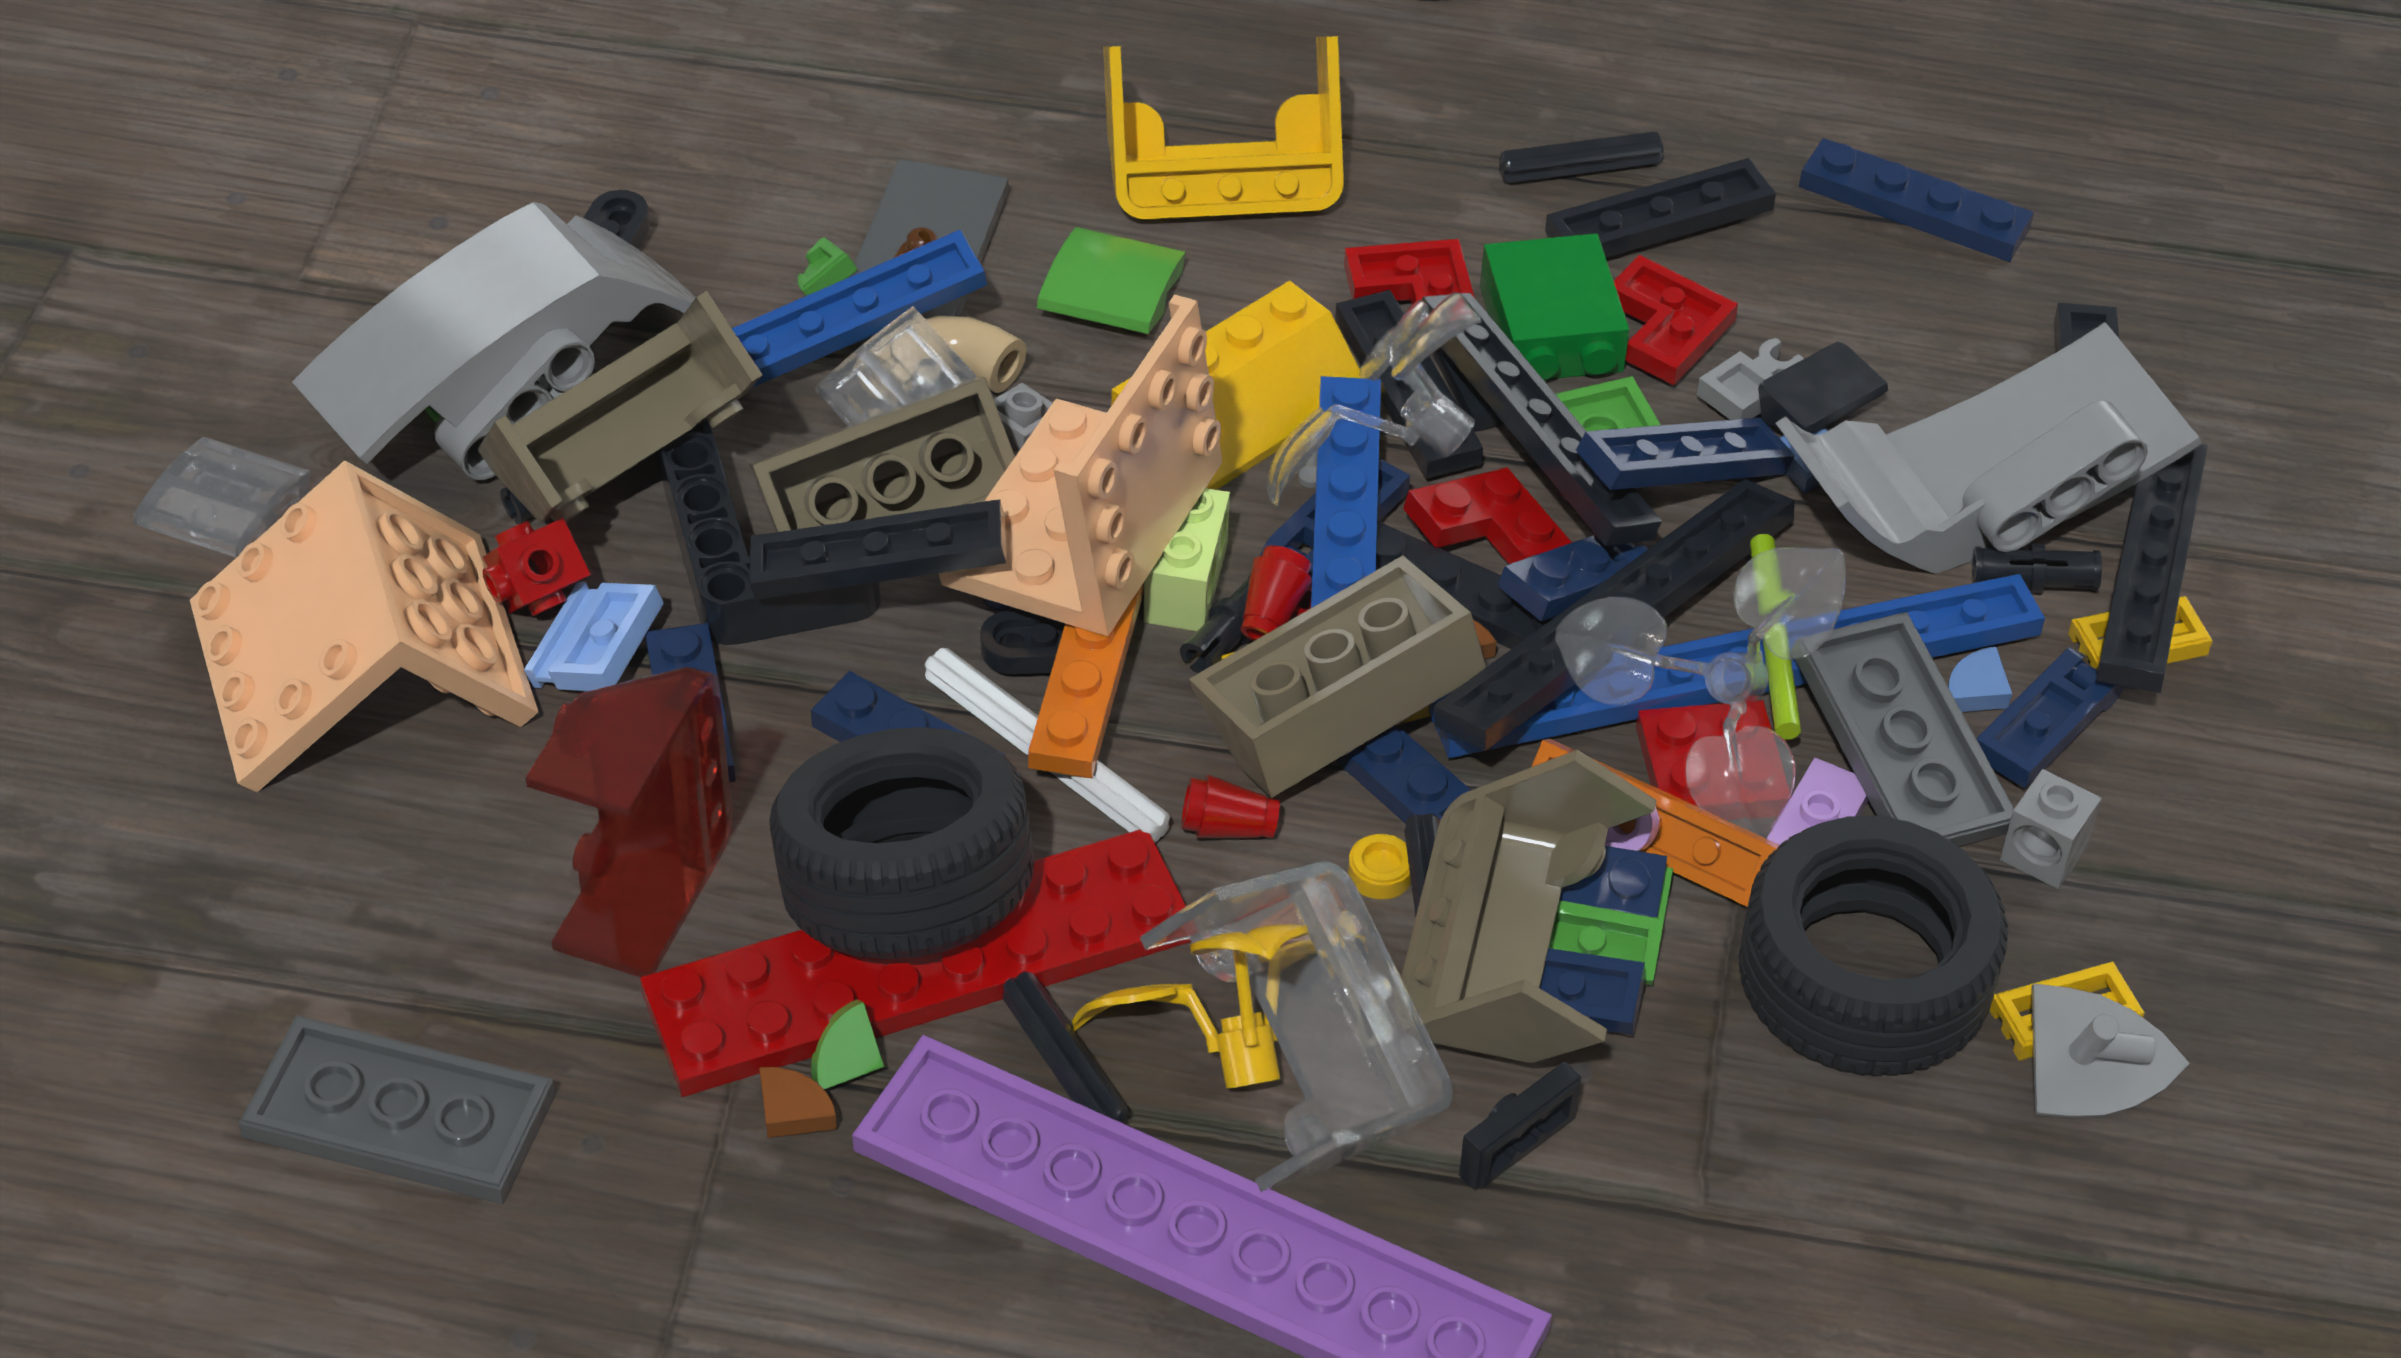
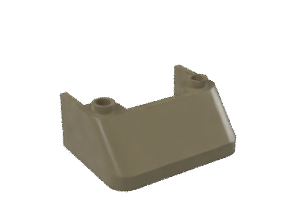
M705 291L694 299L677 323L513 425L506 415L495 421L478 451L492 472L540 523L550 518L554 522L564 518L565 522H568L589 507L584 497L706 420L714 429L740 413L744 408L738 399L750 390L760 379L762 373L709 293Z
M1579 750L1473 789L1457 797L1445 811L1437 829L1394 1004L1393 1020L1395 1025L1421 1041L1526 1063L1538 1062L1604 1042L1607 1032L1605 1027L1541 990L1539 986L1562 887L1590 877L1599 869L1605 858V841L1608 828L1654 812L1657 800Z

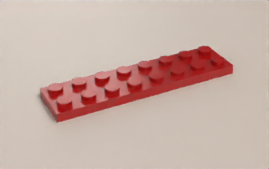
M1139 829L1034 860L1031 883L1015 909L995 928L973 941L947 951L914 958L877 959L858 957L830 949L801 929L640 977L642 996L681 1097H685L760 1074L759 1068L761 1067L780 1068L812 1058L813 1053L816 1052L821 1035L830 1023L831 1017L843 1006L855 1000L864 1002L874 1037L879 1038L1003 1000V984L1011 977L1016 978L1023 971L1034 974L1041 985L1046 987L1195 941V923L1150 833Z

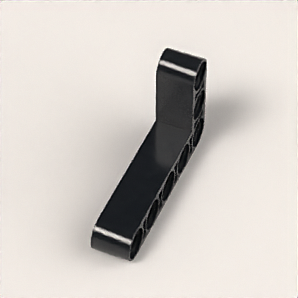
M706 420L655 453L700 624L708 623L712 642L721 645H738L858 622L869 618L877 611L880 605L879 582L755 600L750 586V556L748 557L712 428Z

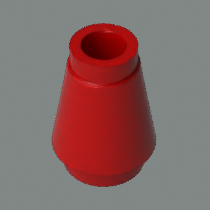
M1271 545L1264 548L1262 556L1253 559L1243 615L1244 620L1240 628L1246 637L1255 641L1288 622L1312 583V578L1309 575L1311 563L1305 556L1286 547Z
M1209 774L1206 775L1205 780L1190 777L1184 797L1181 829L1195 831L1196 838L1266 837L1273 839L1279 817L1280 800L1267 798L1265 795Z

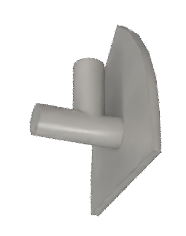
M2033 984L2031 986L2035 1115L2061 1118H2102L2130 1110L2161 1093L2190 1064L2163 1032L2130 1008L2100 994L2078 989Z

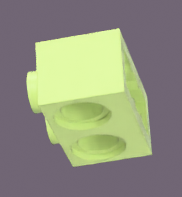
M1205 488L1174 537L1164 549L1163 554L1144 581V623L1198 631L1208 621L1209 610L1212 606L1228 544L1230 492Z

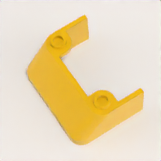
M1338 36L1316 37L1318 94L1295 95L1281 104L1275 116V141L1165 146L1164 125L1155 109L1139 102L1123 103L1121 46L1103 47L1107 135L1115 197L1119 206L1127 214L1135 218L1158 219L1318 211L1333 205L1340 197L1344 185Z

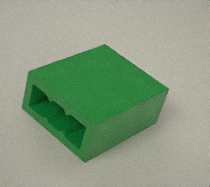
M1598 233L1484 244L1480 290L1487 313L1543 380L1624 372L1630 329Z

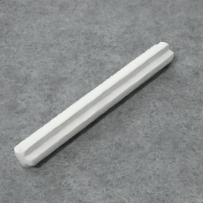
M940 648L933 656L928 657L925 662V677L927 680L1028 755L1038 719L1037 714L950 649ZM1098 760L1092 778L1050 772L1128 832L1141 829L1143 832L1150 833L1154 843L1167 833L1170 819L1168 812Z

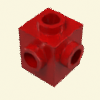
M564 518L535 531L529 521L516 525L494 536L499 547L482 557L487 566L482 571L486 587L498 604L505 603L509 614L528 606L532 616L567 601L563 589L591 575Z

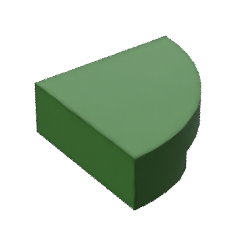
M823 237L808 251L806 259L809 265L804 274L799 273L797 283L804 295L807 296L848 278L858 269L848 254Z
M855 1000L834 1013L829 1020L830 1023L820 1037L816 1052L813 1053L811 1060L812 1080L817 1082L823 1089L884 1067L864 1002Z

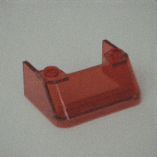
M689 666L583 692L572 703H564L556 716L552 736L525 777L526 786L598 808V823L591 834L584 833L581 836L574 851L572 865L573 869L579 872L581 893L551 942L554 951L637 977L655 973L725 850L732 826V806L719 679L716 674Z

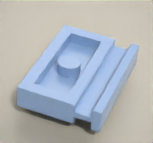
M577 582L524 669L532 687L542 688L545 682H551L559 690L612 692L664 604L656 586L601 583L598 589H589L586 582Z

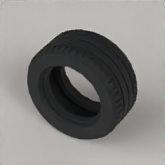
M925 727L887 729L859 735L834 744L809 758L790 775L771 808L769 827L779 885L788 915L800 929L813 939L830 949L853 956L877 959L914 958L947 951L973 941L998 926L1015 909L1033 877L1034 855L1024 785L1019 772L993 746L974 736L956 731Z
M1847 816L1816 824L1783 841L1778 846V849L1769 854L1767 860H1764L1760 871L1754 879L1746 910L1738 957L1744 992L1747 998L1751 1000L1750 1004L1753 1010L1758 1013V1017L1768 1026L1773 1034L1806 1058L1832 1069L1861 1075H1898L1928 1068L1931 1065L1944 1061V1058L1953 1056L1958 1050L1963 1049L1968 1044V1041L1977 1035L1978 1030L1981 1029L1990 1011L2007 950L2009 931L2007 930L2008 922L2005 916L2004 904L2001 902V897L1994 888L1991 879L1962 848L1935 831L1909 821L1882 816ZM1863 911L1896 919L1921 934L1937 952L1939 964L1937 967L1911 978L1883 980L1849 972L1822 956L1806 937L1804 929L1811 922L1831 913Z

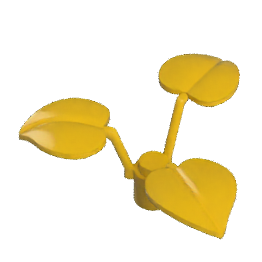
M1298 924L1269 925L1254 928L1245 934L1231 932L1211 936L1191 944L1190 950L1192 955H1202L1225 949L1233 950L1241 1016L1220 1019L1223 1033L1218 1034L1193 990L1192 984L1146 985L1104 994L1079 1009L1072 1019L1073 1030L1075 1032L1098 1013L1118 1004L1147 1000L1182 1004L1191 1010L1206 1038L1208 1053L1219 1051L1226 1089L1280 1079L1274 1041L1279 1040L1276 1021L1282 971L1312 954L1345 955L1368 963L1372 953L1371 940L1366 934L1344 933L1304 940L1281 947L1290 939L1309 934L1307 925ZM1246 952L1260 955L1257 957L1259 965L1269 963L1264 1021L1261 1012L1253 1013Z

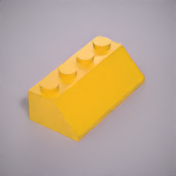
M1290 280L1206 331L1207 345L1205 353L1208 373L1214 380L1212 398L1215 418L1221 426L1219 444L1222 456V464L1206 488L1214 490L1221 488L1307 433L1309 425L1313 421L1319 420L1321 376L1364 378L1331 312ZM1130 378L1112 389L1111 406Z

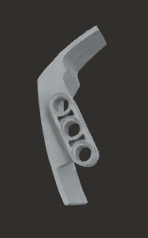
M532 202L478 232L400 285L334 340L292 383L353 452L366 464L428 406H431L441 415L434 431L435 440L438 445L468 477L475 480H486L496 475L492 472L478 451V448L495 421L506 415L513 425L587 379L591 375L595 364L594 353L589 346L612 321L631 322L642 309L653 303H662L685 313L696 297L653 259L614 233L576 215L566 224L546 205Z
M2106 322L2065 348L1988 390L1888 434H1885L1878 424L1843 421L1833 429L1818 435L1802 430L1786 416L1776 422L1779 429L1840 512L1864 537L1886 553L1935 574L1971 562L1975 546L1996 548L2002 552L2015 551L2057 524L2124 491L2202 444L2196 432Z

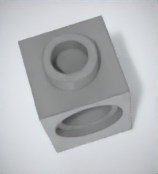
M2042 769L2013 810L2000 861L2059 889L2088 847L2102 798Z

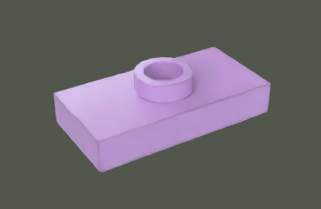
M1815 757L1766 839L1780 845L1783 841L1788 840L1789 837L1816 824L1847 816H1860L1869 799L1857 776L1852 772Z

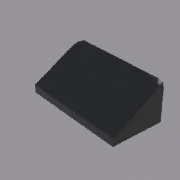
M1835 342L1763 380L1758 387L1762 420L1768 426L1779 429L1776 422L1786 416L1792 423L1811 434L1884 395L1888 391V383L1850 347L1842 342Z

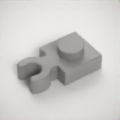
M1777 338L1769 339L1760 346L1758 357L1752 360L1739 351L1699 378L1697 396L1730 420L1754 418L1761 413L1758 392L1759 384L1763 380L1803 360L1804 357L1798 354L1789 361H1778L1781 341Z

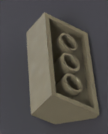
M976 377L752 462L749 466L775 532L984 502L1015 458L987 381L985 377Z
M1402 555L1191 677L1189 681L1192 690L1239 767L1272 798L1287 788L1298 784L1304 778L1336 759L1349 754L1358 746L1392 726L1403 722L1409 716L1441 697L1455 691L1485 669L1486 665L1471 612Z

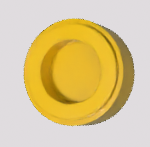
M1373 834L1357 841L1349 854L1348 878L1351 885L1362 895L1379 900L1392 899L1406 892L1411 886L1406 842L1388 834Z

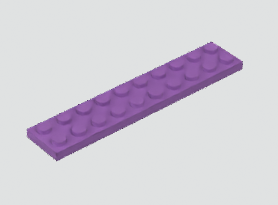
M922 1035L852 1135L853 1151L1305 1358H1535L1550 1330L1552 1314L925 1035Z

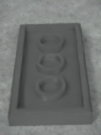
M898 159L854 263L858 270L849 277L893 259L902 244L906 242L908 233L919 227L932 230L938 239L961 230L981 264L1009 193V178ZM969 293L881 331L879 334L890 335L907 323L935 316H961Z
M1907 612L1796 638L1790 651L1877 816L1912 822L1939 833L1957 846L2007 834L2014 807Z
M296 1015L238 1124L242 1138L504 1204L556 1091L554 1079Z

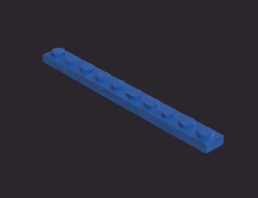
M2016 574L1786 621L1791 650L1798 637L1907 612L1931 657H1937L2041 635L2045 617L2022 576ZM1761 627L1611 657L1488 750L1635 720L1639 710L1707 705L1769 692ZM1790 651L1795 686L1808 684ZM1448 693L1447 695L1441 697L1440 699L1436 700L1435 702H1433V703H1431V704L1429 705V710H1428V712H1429V714H1430V716H1431V719H1432L1433 723H1434V705L1437 704V703H1438L1439 701H1441L1442 699H1444V698H1445L1446 696H1448L1450 693ZM1435 726L1448 758L1484 751Z

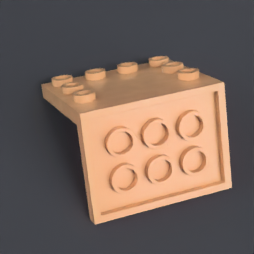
M1178 295L1172 297L1169 302L1171 320L1107 413L1060 399L1054 400L985 499V501L1001 500L1005 514L1006 563L939 573L942 586L1109 636L1163 554L1164 549L1172 540L1222 464L1219 444L1221 426L1215 418L1212 398L1214 380L1208 373L1205 353L1207 335L1201 327L1197 300Z
M344 460L298 503L289 507L285 514L256 541L247 545L241 554L216 577L200 588L198 593L190 599V604L238 784L255 792L260 791L400 667L429 681L440 692H451L473 703L484 714L488 716L497 715L519 727H522L539 712L527 675L524 672V666L503 602L498 604L492 598L483 579L482 571L487 566L482 558L486 555V551L480 534Z

